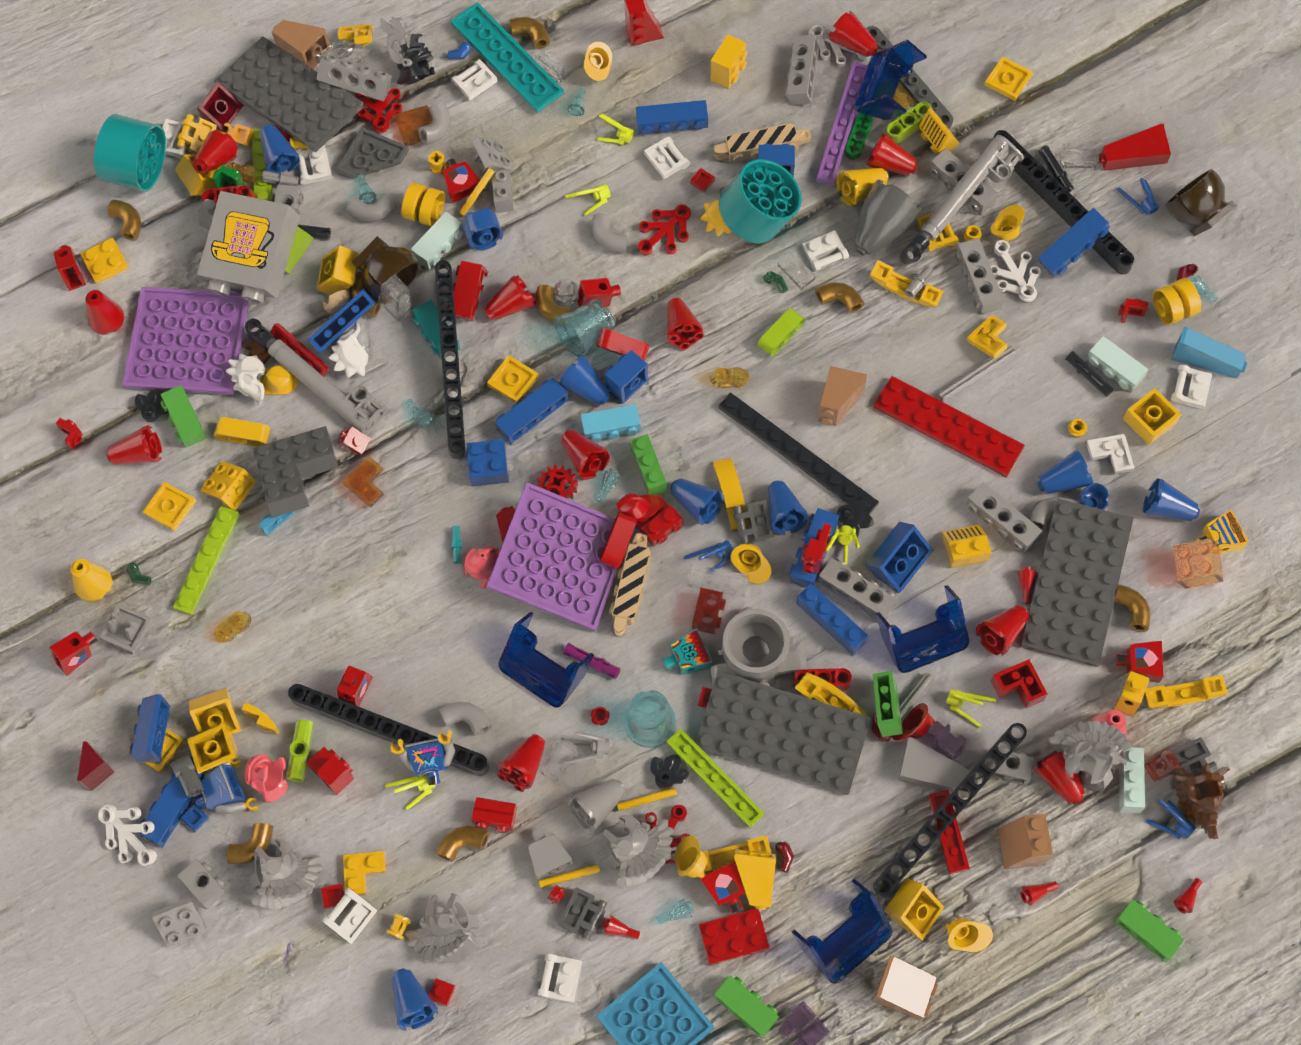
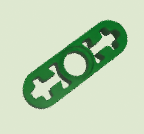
M861 113L857 116L845 150V155L850 160L858 159L863 151L873 121L872 116L868 113ZM866 120L867 122L865 123L864 128H862V122ZM860 133L864 137L862 139H856L854 135ZM854 144H855V145H857V146H856V151H854V153H852L851 151L853 150V147H854Z

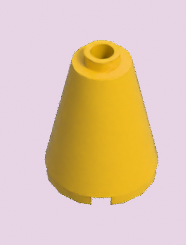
M882 168L842 171L837 175L836 181L838 192L841 191L843 194L841 197L842 201L848 206L858 204L866 198L876 180H882L883 184L886 185L888 174Z
M77 559L72 563L73 587L75 593L85 601L95 602L103 599L104 595L110 592L113 581L111 574L105 567L86 559Z

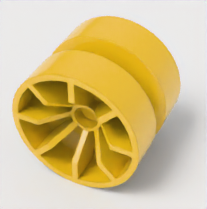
M412 182L402 202V217L413 222L419 220L420 224L432 227L441 217L445 203L444 191L435 188L427 190V186Z
M1182 278L1171 283V285H1165L1153 291L1154 308L1161 321L1167 326L1178 323L1183 318L1187 319L1197 315L1201 311V300L1198 291L1187 278Z

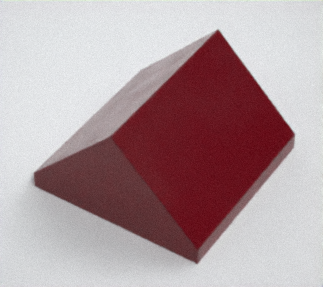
M216 82L197 109L202 119L216 124V129L225 132L228 127L224 126V124H231L244 105L219 82Z
M83 741L77 781L88 791H93L110 777L114 771L98 751L87 741Z

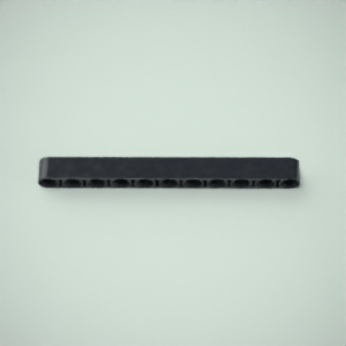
M996 131L994 138L997 135L1005 137L1024 156L1021 162L1018 161L1016 163L1014 171L1070 227L1074 226L1089 212L1007 131ZM1110 232L1095 241L1092 248L1117 273L1125 275L1130 272L1135 260L1134 256Z
M440 260L435 265L448 452L452 458L459 459L465 454V435L452 267L448 261ZM446 269L448 270V272L442 274L439 272V270ZM442 286L449 287V290L442 291L440 288ZM445 303H448V304L451 305V306H450L449 308H447V309H445V308L442 307V305L445 304ZM450 321L452 322V324L450 326L443 325V322ZM447 338H451L453 342L451 344H447L444 342V340ZM447 356H453L455 359L449 362L446 361L445 358ZM455 374L456 378L451 380L447 378V375ZM451 391H455L458 395L456 397H450L448 396V393ZM452 409L459 411L457 415H451L449 412ZM453 427H458L460 432L452 433L450 430ZM459 445L462 449L456 452L452 450V447Z
M293 684L288 690V696L296 706L383 740L393 742L398 745V739H402V736L406 733H410L411 737L408 740H403V747L406 744L438 738L301 684ZM297 692H303L300 698H294ZM315 699H321L318 705H312V702ZM339 706L336 712H330L331 707ZM350 713H357L354 719H348ZM368 720H375L372 726H366ZM386 727H393L390 733H384ZM453 743L455 753L450 764L451 766L476 776H484L488 773L489 763L483 754ZM459 755H466L464 761L459 762L456 760ZM482 761L485 763L482 768H475L477 762Z
M1014 723L1002 734L875 880L873 890L877 895L886 896L893 891L1025 739L1027 729L1023 724ZM1013 728L1020 729L1022 733L1020 738L1013 737L1011 733ZM999 743H1005L1008 746L1007 753L999 751ZM987 758L995 761L993 769L986 767L985 760ZM974 773L982 777L981 784L973 783L971 778ZM959 789H966L969 796L967 799L964 800L959 797ZM946 804H952L955 807L953 815L945 812ZM938 819L941 821V830H934L932 828V820ZM923 834L928 837L929 842L926 846L918 843L919 835ZM906 850H912L915 853L913 861L910 862L905 859L904 853ZM897 865L901 868V876L894 877L891 874L892 866ZM885 881L888 884L887 892L882 893L878 890V882Z

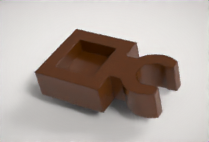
M251 340L250 343L242 341V346L250 350L249 354L251 356L257 355L263 364L271 357L268 353L269 349H264L256 341Z

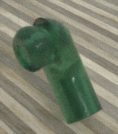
M769 271L763 276L766 283H776L780 293L788 291V287L781 275Z
M136 563L128 564L127 574L131 582L150 586L151 576L142 575Z

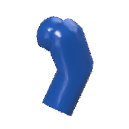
M464 42L457 51H448V60L465 59L471 52L470 43Z

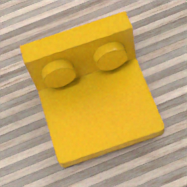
M222 461L215 468L209 479L204 482L200 491L220 499L229 509L236 511L257 481L244 468Z

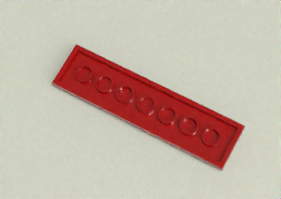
M894 376L890 377L873 406L878 411L1006 478L1025 447L1021 442Z

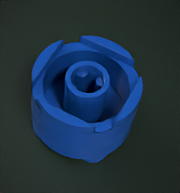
M487 207L473 213L470 212L464 216L465 220L463 221L462 228L471 248L476 247L477 250H487L497 245L496 241L499 238L500 240L503 238L502 228L491 208Z

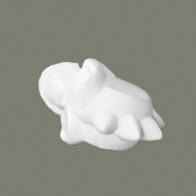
M355 322L343 336L339 337L337 344L332 346L334 353L329 356L330 360L336 362L334 370H345L348 378L355 373L365 376V367L368 363V355L364 350L365 347L361 346L356 338L360 332L358 322Z
M239 354V360H228L232 368L227 369L226 372L232 376L231 381L235 382L233 390H238L245 397L250 395L257 403L261 404L264 398V386L260 383L259 379L265 374L263 363L258 359L257 355L248 357Z

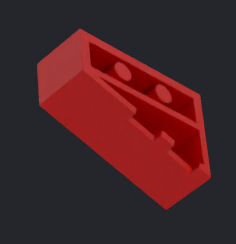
M624 0L626 32L631 46L664 38L660 23L645 0Z
M461 260L460 265L457 266V281L453 283L455 318L474 321L480 302L478 300L479 294L484 289V285H482L483 277L488 276L489 273L483 265Z

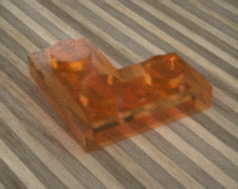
M428 105L394 115L404 145L410 146L422 142L417 128L432 123V116Z
M368 456L343 481V485L371 508L384 495L372 483L383 471V467Z

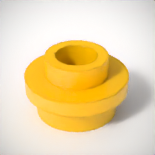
M971 225L964 230L963 236L966 241L978 238L980 240L982 232L979 227Z
M1074 419L1069 423L1068 431L1074 437H1082L1087 432V425L1082 419ZM1074 427H1079L1080 431L1075 430Z

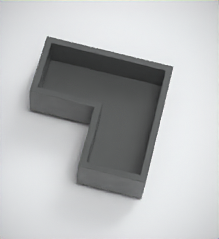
M326 426L253 448L266 504L272 518L309 507L302 478L339 467Z

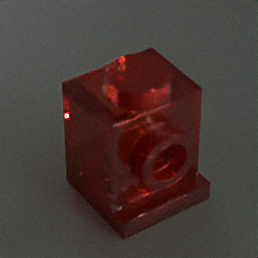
M1169 750L1161 752L1144 764V768L1154 782L1162 781L1180 768L1177 757Z

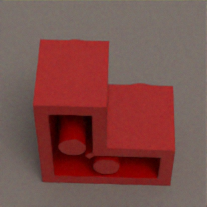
M1030 659L993 674L990 681L999 699L1017 691L1026 708L1043 702L1048 695Z
M323 747L306 764L338 795L354 779L351 774L353 770L342 757L338 759L339 756L332 749L328 751Z

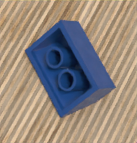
M898 522L865 565L877 579L897 593H901L934 550L915 525Z
M161 694L142 698V703L138 706V724L134 726L135 739L134 743H131L130 755L136 762L160 764L171 707Z

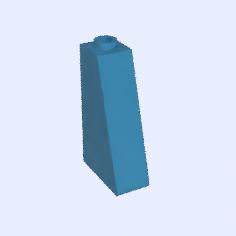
M1188 327L1183 328L1172 355V360L1238 378L1241 372L1244 373L1247 362H1245L1246 354Z

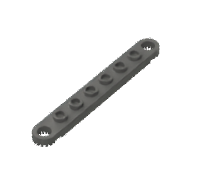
M875 26L866 27L869 33L873 32L876 37H873L878 43L876 56L917 104L928 102L940 119L946 118L949 120L945 125L950 129L953 124V116L880 29Z

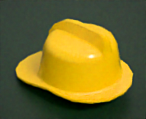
M593 42L589 45L584 58L586 74L596 81H602L607 78L612 62V52L605 43Z
M1010 205L1002 209L990 228L991 233L1000 240L1007 242L1019 236L1020 224L1025 216L1024 208L1020 205Z
M280 365L265 368V374L259 379L260 383L264 386V394L266 395L289 394L296 389L298 379L284 366Z
M744 543L733 549L731 561L749 582L762 584L770 578L772 572L771 565L763 556L758 546Z
M693 835L687 836L679 843L675 852L678 875L703 878L705 876L704 869L708 861L707 857L700 849L698 839Z
M959 917L951 923H946L948 945L952 949L978 952L985 949L992 941V929L986 924L974 922L964 917Z

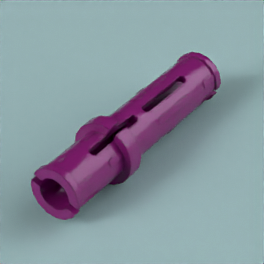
M570 643L566 645L563 651L564 655L592 667L597 673L601 672L613 679H617L621 671L620 667L610 664L605 658L596 657Z

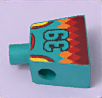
M697 629L671 644L670 651L672 655L662 659L667 670L677 666L681 675L712 667V660Z

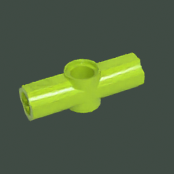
M296 720L293 742L290 745L291 753L286 776L287 780L302 782L305 779L306 763L311 755L310 745L314 722ZM305 747L303 753L296 754L298 748Z

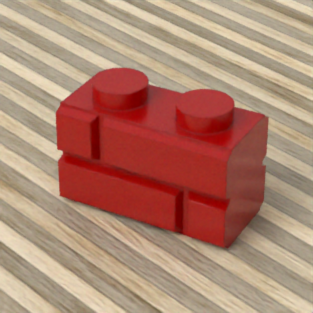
M476 797L471 821L476 825L475 827L483 830L492 827L496 828L495 831L500 833H507L508 830L513 831L517 805L515 803Z

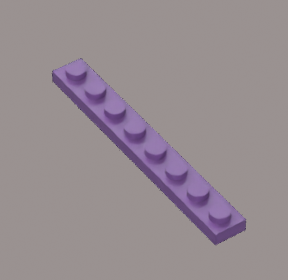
M856 62L852 64L816 182L834 186L869 74V65Z

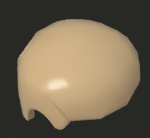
M347 290L331 294L328 304L325 301L323 302L326 313L335 315L350 301Z

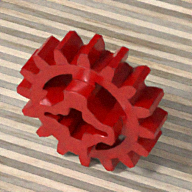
M554 465V469L551 470L548 466V472H541L542 477L537 478L538 487L566 499H574L573 493L578 492L576 487L578 486V480H575L576 474H571L570 468L565 470L564 465H562L558 469L557 465Z

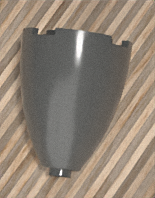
M876 180L868 192L858 216L855 230L856 251L865 256V254L870 255L888 246L913 223L921 212V207L918 205L916 207L913 202L914 199L893 184L884 185L882 180Z

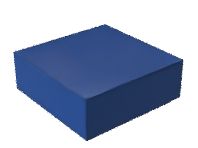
M194 803L180 819L196 832L209 817Z

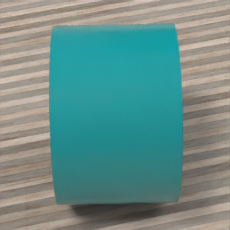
M119 114L109 116L99 131L94 150V169L99 180L143 192L152 189L161 174L165 161L166 136L164 129L158 124Z
M757 159L747 163L722 192L719 199V210L727 227L738 237L752 243H765L772 240L799 211L802 196L798 183L784 167L770 160Z

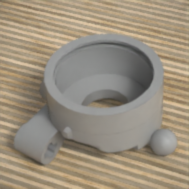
M745 607L729 621L724 630L722 650H718L719 655L724 656L726 663L710 668L712 683L714 684L717 671H721L770 686L767 681L776 675H795L801 669H808L805 652L801 650L789 652V646L793 642V637H789L786 625L778 616L766 610ZM752 638L763 640L769 648L767 657L759 662H752L744 657L742 647L747 640Z

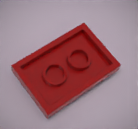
M755 908L699 924L710 966L770 949L759 909Z

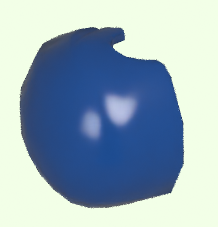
M1091 483L1081 492L1080 504L1104 510L1109 505L1108 497L1110 493L1104 485Z

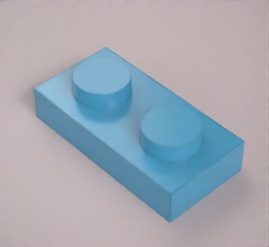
M296 511L273 518L271 514L266 515L258 525L262 532L268 536Z

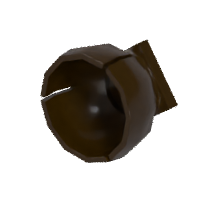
M1213 169L1207 170L1188 183L1165 204L1167 210L1179 222L1193 225V228L1190 230L1193 236L1212 228L1237 206L1233 200L1230 202L1225 201V185Z
M378 236L352 261L363 272L367 291L379 303H388L398 297L412 283L420 270V262L414 254L402 247L389 246Z

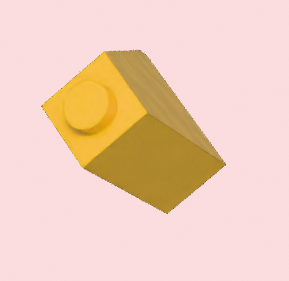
M735 849L734 859L749 904L760 910H764L766 907L771 908L776 854Z

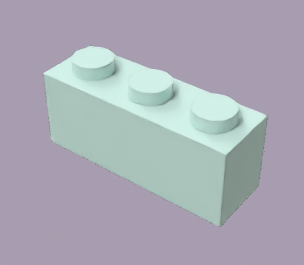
M445 212L411 248V253L415 255L420 264L430 270L433 265L435 266L440 261L444 253L450 251L456 240L462 238L464 234L462 222Z
M1104 336L1089 351L1086 358L1093 367L1099 368L1104 372L1105 376L1112 378L1121 388L1129 392L1136 388L1145 378L1148 371L1145 366Z
M1130 747V749L1120 753L1127 762L1126 766L1119 763L1120 812L1141 813L1145 808L1144 748Z

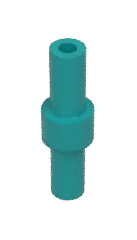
M452 526L451 550H453V563L460 564L462 549L460 527Z

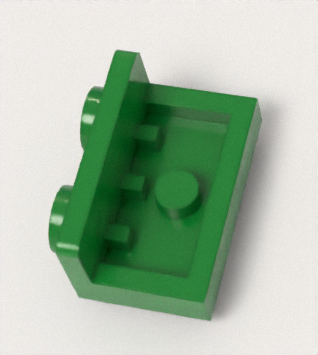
M224 165L216 170L212 177L216 188L245 185L241 174L236 169L231 170Z

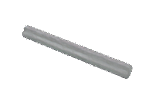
M1009 346L996 359H989L940 391L938 396L941 401H947L1014 357L1016 354L1015 349Z

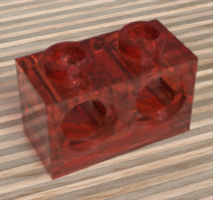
M700 587L692 621V630L697 629L700 632L715 635L716 628L720 629L722 617H719L720 610L724 611L726 599H723V592ZM712 599L715 600L717 603L715 605H709L707 604V601ZM708 617L713 621L711 623H704L702 620Z

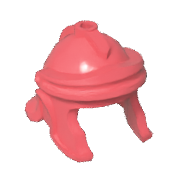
M492 546L470 549L465 558V570L463 573L465 575L469 574L476 579H484L480 587L486 588L500 551Z
M260 754L251 757L246 764V784L251 785L252 788L263 794L264 800L267 803L279 799L288 788L287 781L283 779V771L286 768L284 757H280L273 762L267 755Z

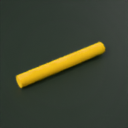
M488 168L460 209V214L466 215L494 174V170Z
M674 787L617 803L618 811L677 795L676 789Z
M596 864L539 880L540 888L600 872L599 866Z

